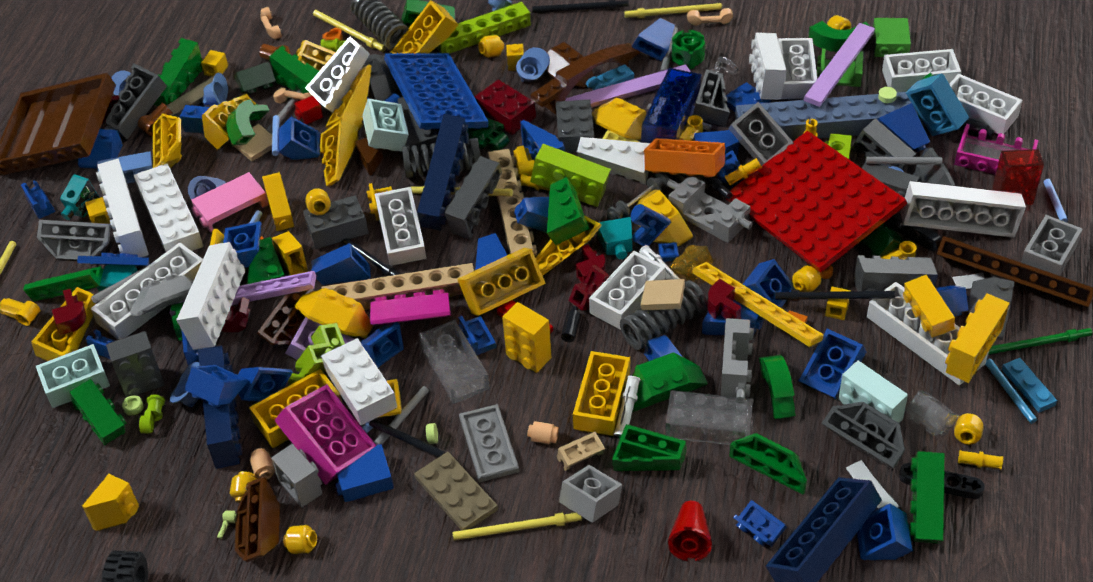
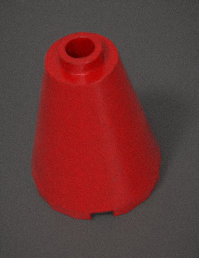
M687 501L682 504L668 538L669 551L675 557L684 561H688V558H695V561L707 557L711 552L712 540L704 510L697 501Z

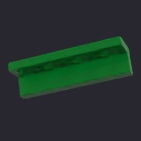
M99 266L25 284L23 291L35 302L64 295L63 290L71 289V292H73L77 287L83 290L100 286L104 269Z

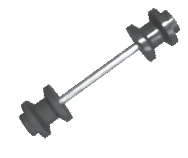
M663 172L656 173L655 178L651 177L647 180L648 189L627 204L623 201H618L615 205L616 208H608V219L615 220L621 219L622 216L625 218L630 216L629 206L652 190L662 191V188H667V182L670 181L669 176Z

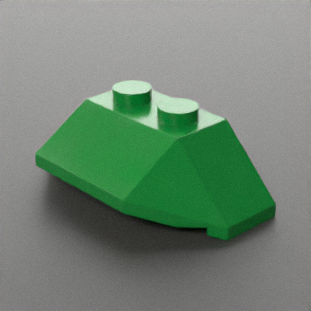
M674 352L637 365L632 376H636L641 380L637 390L638 399L634 403L632 412L708 385L700 366Z
M757 433L733 441L730 444V458L804 495L807 479L799 456L796 453Z

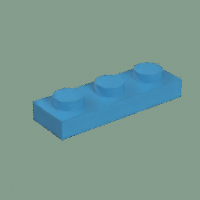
M1021 358L1003 364V372L1038 413L1056 406V398Z

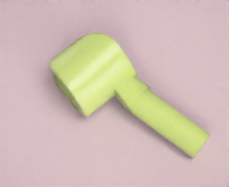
M225 511L223 513V523L217 536L218 539L223 538L229 523H236L235 511Z

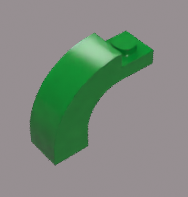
M821 21L809 27L808 38H812L813 44L821 49L838 52L856 27L848 30H837Z
M245 100L229 115L226 128L233 145H245L256 135L251 127L250 120H261L269 111L267 105H254L252 100Z
M782 355L759 358L761 376L766 379L770 390L774 419L796 416L793 396H795L785 359Z

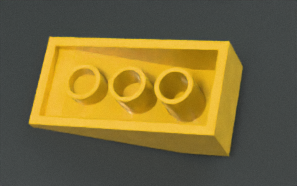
M430 0L391 52L430 53L448 39L459 24L445 8Z

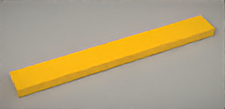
M708 262L693 268V274L710 285L721 279L735 287L734 300L805 345L811 347L823 340L824 335Z

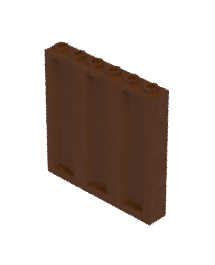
M99 74L21 93L0 140V176L90 156L116 87L109 74Z

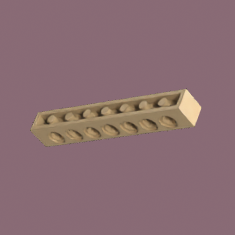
M509 149L488 152L489 159L499 162L502 170V175L496 189L513 190L512 196H497L509 254L522 248H530L534 256H537L536 245H532V242H534L533 232H529L531 228L518 224L514 211L516 206L524 199L523 192H519L522 191L521 182L516 179L519 178L518 170L513 167L516 166L514 155L511 156Z
M473 263L323 286L321 288L331 289L343 296L353 298L362 304L364 310L371 309V302H375L377 297H386L387 300L394 299V295L406 294V298L414 297L413 293L425 292V295H433L435 290H444V293H449V297L463 295L457 279L473 272L474 269Z

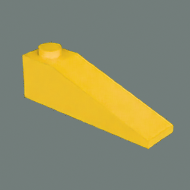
M342 119L321 133L320 152L324 155L322 163L326 166L324 176L327 187L340 180L356 146L355 141L359 138L358 127Z

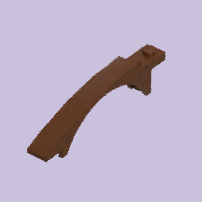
M625 43L601 49L584 56L555 72L556 78L531 93V100L556 114V102L565 101L570 91L585 74L595 67L609 62L619 63L621 66L625 64L628 67L629 60L640 54V51L632 48L631 44Z

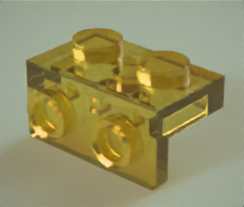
M690 245L679 257L674 259L669 268L675 274H684L687 281L691 280L694 282L698 276L693 274V268L705 262L712 264L713 259L707 246Z

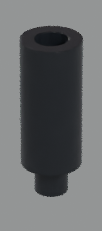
M968 118L960 127L965 129L966 124H970L969 132L979 135L981 129H985L989 137H992L994 131L989 129V125L972 118Z
M572 306L571 310H568L561 333V339L565 342H573L575 340L581 316L578 312L579 308L576 306Z

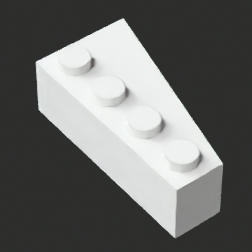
M349 37L307 85L306 89L326 109L333 113L335 109L338 110L343 102L341 99L350 90V85L362 69L370 53Z
M580 137L577 150L578 157L610 168V174H619L625 176V179H634L644 185L647 183L649 171L645 170L644 149L650 143Z

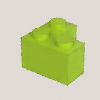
M337 323L320 325L311 336L314 345H309L300 356L306 375L319 369L325 372L321 355L345 344Z

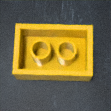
M517 302L502 316L506 355L511 360H516L525 368L537 373L552 358L549 320Z

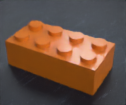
M655 138L644 149L645 170L652 173L668 172L671 175L685 173L687 176L698 174L704 177H713L725 165V143Z

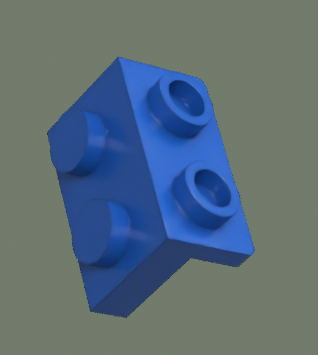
M733 150L725 154V165L717 175V178L725 183L729 189L745 179L743 178L730 186L725 178V175L737 170L738 166L741 165Z
M462 316L458 317V332L460 336L465 337L464 341L467 349H471L475 356L497 348L496 342L481 316L466 322Z
M753 500L748 503L739 516L735 514L733 517L738 522L736 526L745 533L748 530L754 534L753 539L762 546L766 543L772 547L787 528L783 522Z

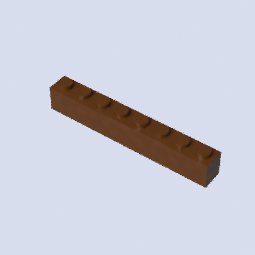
M943 236L937 254L1087 307H1090L1093 300L1092 286Z

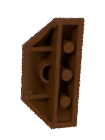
M562 42L545 51L549 56V65L545 72L551 77L556 78L555 72L583 56L567 43ZM592 70L585 74L575 86H579L581 89L588 87L586 84L587 80L595 76Z
M314 289L285 294L261 325L257 334L271 345L290 346L305 319V316L300 310L295 308V305L302 295L314 292Z
M265 477L247 483L246 492L242 496L236 511L235 552L245 562L264 556L279 544L280 504Z

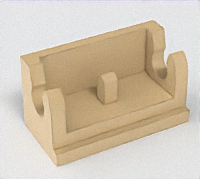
M593 432L558 448L557 459L559 462L563 461L564 470L566 471L570 469V466L596 454H603L605 447L596 432Z

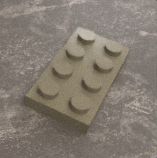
M446 452L414 473L415 479L461 531L471 529L498 511V505L449 452Z

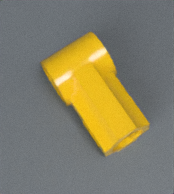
M698 115L688 117L687 125L675 140L694 141V133L703 132L702 118Z
M518 146L513 152L518 176L521 179L522 174L526 176L532 175L535 161L532 160L528 148Z
M904 241L900 243L898 249L881 256V259H890L891 256L899 257L902 260H905L907 257H915L916 245L911 241Z
M4 298L0 302V313L16 318L24 326H29L41 311L39 306L32 301L22 303L10 298Z

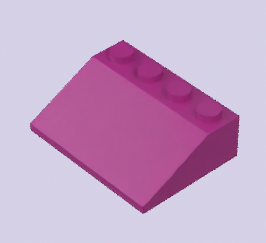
M435 290L433 295H425V292L413 293L414 297L406 298V294L394 295V299L387 300L386 297H377L375 302H371L370 323L371 325H382L393 322L399 323L451 316L449 293H444V290Z
M327 384L286 406L274 420L298 450H303L308 462H313L319 470L317 475L325 485L338 478L337 474L376 446Z

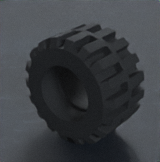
M114 550L107 557L101 582H148V565L145 555L138 551Z

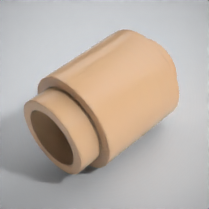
M534 421L533 425H529L528 437H531V442L549 445L557 442L559 427H555L554 424Z
M263 448L254 450L250 455V463L257 479L261 477L271 478L275 473L270 453Z

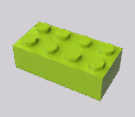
M542 144L535 158L530 182L550 189L551 184L567 177L575 188L579 201L598 208L604 195L611 169Z

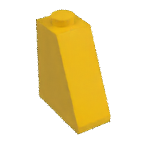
M280 172L262 176L276 231L294 227Z
M289 231L272 237L276 254L289 276L308 272L303 248Z

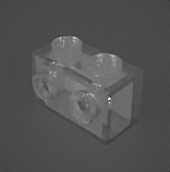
M920 390L905 410L910 414L909 418L917 424L922 423L927 427L925 430L935 437L937 435L945 436L959 416L927 391Z

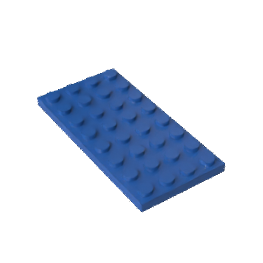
M385 53L384 60L420 129H440L443 114L465 118L468 128L480 129L488 127V120L449 53Z

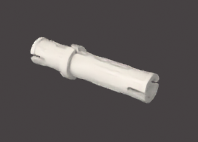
M648 245L640 249V254L666 267L665 280L680 279L662 261V257L655 254Z
M636 376L627 377L625 392L621 395L623 400L614 436L621 438L625 425L630 424L634 403L638 399L637 390L641 379Z

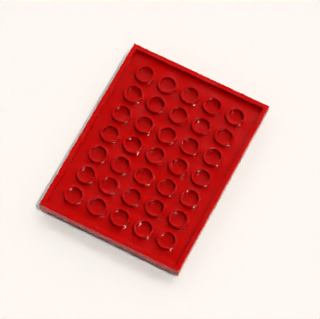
M806 131L794 140L793 144L788 145L786 150L762 165L761 169L753 172L748 178L730 190L732 196L727 200L731 203L736 198L751 206L749 216L753 221L821 273L906 206L907 201L900 194L818 137Z

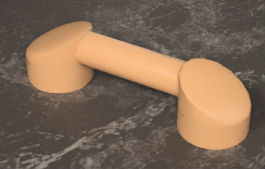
M269 7L262 8L261 21L267 33L273 39L282 38L279 26L272 27L269 22L272 19Z
M729 8L722 9L720 16L700 17V13L697 10H691L687 14L688 22L694 26H698L701 23L715 22L727 24L733 18V12Z
M285 88L278 89L273 95L276 103H284L288 98L303 100L312 96L309 92L304 94L288 91Z

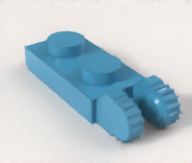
M624 64L597 77L593 76L587 80L586 84L589 88L592 87L593 91L634 79V73Z

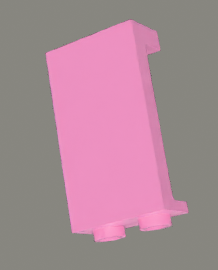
M249 172L191 200L193 204L191 210L196 218L199 217L203 228L207 227L210 233L213 230V223L257 202L262 208L269 205L266 192Z

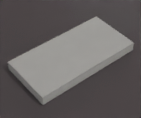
M498 404L459 414L479 482L519 472V466Z

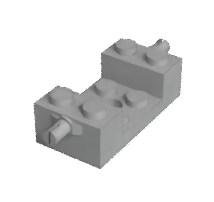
M688 176L679 184L672 179L667 182V186L674 189L668 195V200L678 210L682 218L719 239L729 243L744 227L748 230L752 227L753 222H750L749 216L751 206L735 198L729 205L706 194L705 182L694 176Z
M726 318L720 403L745 405V397H750V385L747 382H751L752 370H748L747 359L748 355H752L753 343H749V340H753L754 328H750V320Z

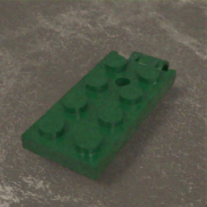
M487 118L488 127L480 129L468 128V140L478 138L480 149H483L488 144L491 151L502 150L510 142L509 137L502 132L504 124Z

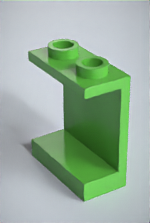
M874 18L875 57L910 52L911 42L908 18Z
M822 49V55H818L817 77L822 74L831 61L825 59L826 49ZM860 51L855 61L852 62L836 85L861 87L863 51Z

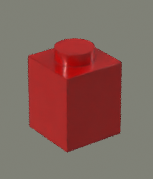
M313 95L295 103V116L303 123L309 124L323 118L321 105Z

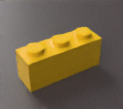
M927 275L904 283V300L912 306L915 317L920 318L925 332L928 331L930 336L934 338L954 330L955 317Z

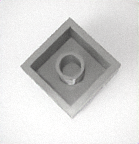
M291 444L271 457L278 482L301 508L322 495L320 486L322 482L317 475L319 470L313 462H308L302 449L298 450Z
M588 465L562 482L559 503L593 523L619 505L622 484Z

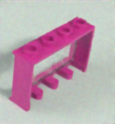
M966 124L954 165L1027 182L1039 140L1035 139L1031 150L1022 148L1023 139L1021 137L1016 138L1014 145L1004 143L1005 135L1003 133L998 134L996 141L986 139L987 131L985 129L980 130L978 137L968 135L970 124Z

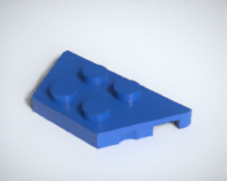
M101 253V256H78L77 263L149 265V258L127 253Z

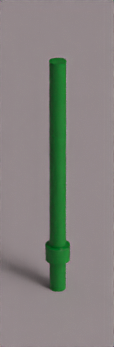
M1091 328L1082 330L1070 329L1066 330L1065 333L994 345L989 350L988 355L1066 340L1068 342L1077 341L1078 338L1092 336L1093 333Z

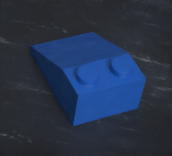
M525 120L521 121L522 146L529 149L532 160L535 161L542 144L565 151L563 142L559 141L555 135Z
M826 329L823 340L819 342L799 382L835 399L840 392L842 374L857 361L862 362L867 351L863 344Z

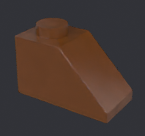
M366 137L355 141L357 154L370 176L373 175L382 161V151L384 149L370 147Z

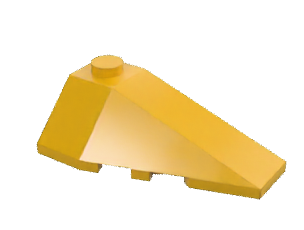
M368 64L359 71L350 85L352 90H349L341 99L343 104L338 110L335 109L325 126L327 129L341 119L357 126L358 131L363 126L362 115L368 96L371 65Z
M247 94L236 97L228 102L224 101L219 105H212L202 115L204 136L216 149H219L230 139L226 128L229 115L243 101L252 100Z
M585 216L589 227L588 230L558 245H555L550 239L536 257L542 276L590 241L602 225Z

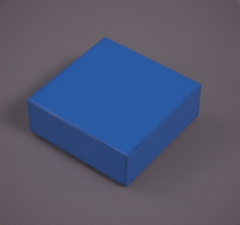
M677 242L658 244L659 255L662 257L663 262L679 260Z

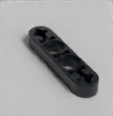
M899 211L884 222L893 230L930 251H936L940 246L942 238L936 232L926 227L902 226L899 221L903 223Z
M911 463L903 464L899 471L900 481L911 485V479H913ZM944 470V493L969 499H978L982 496L985 488L982 480ZM954 480L958 486L951 487L946 481Z

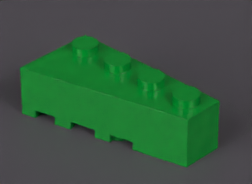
M180 38L178 41L179 47L172 51L171 60L169 63L165 62L162 74L159 75L167 87L153 105L159 106L161 103H164L167 106L178 99L200 72L203 71L198 42Z
M918 451L915 457H912L911 470L913 471V479H911V492H913V501L911 500L910 514H913V522H910V536H913V542L941 544L943 541L945 453Z

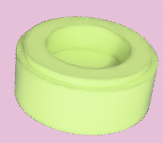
M891 87L881 88L878 94L879 100L883 103H892L896 100L897 96L896 90Z
M132 395L124 399L122 407L127 415H137L143 410L144 404L139 396Z
M435 423L426 425V438L429 444L438 443V430Z

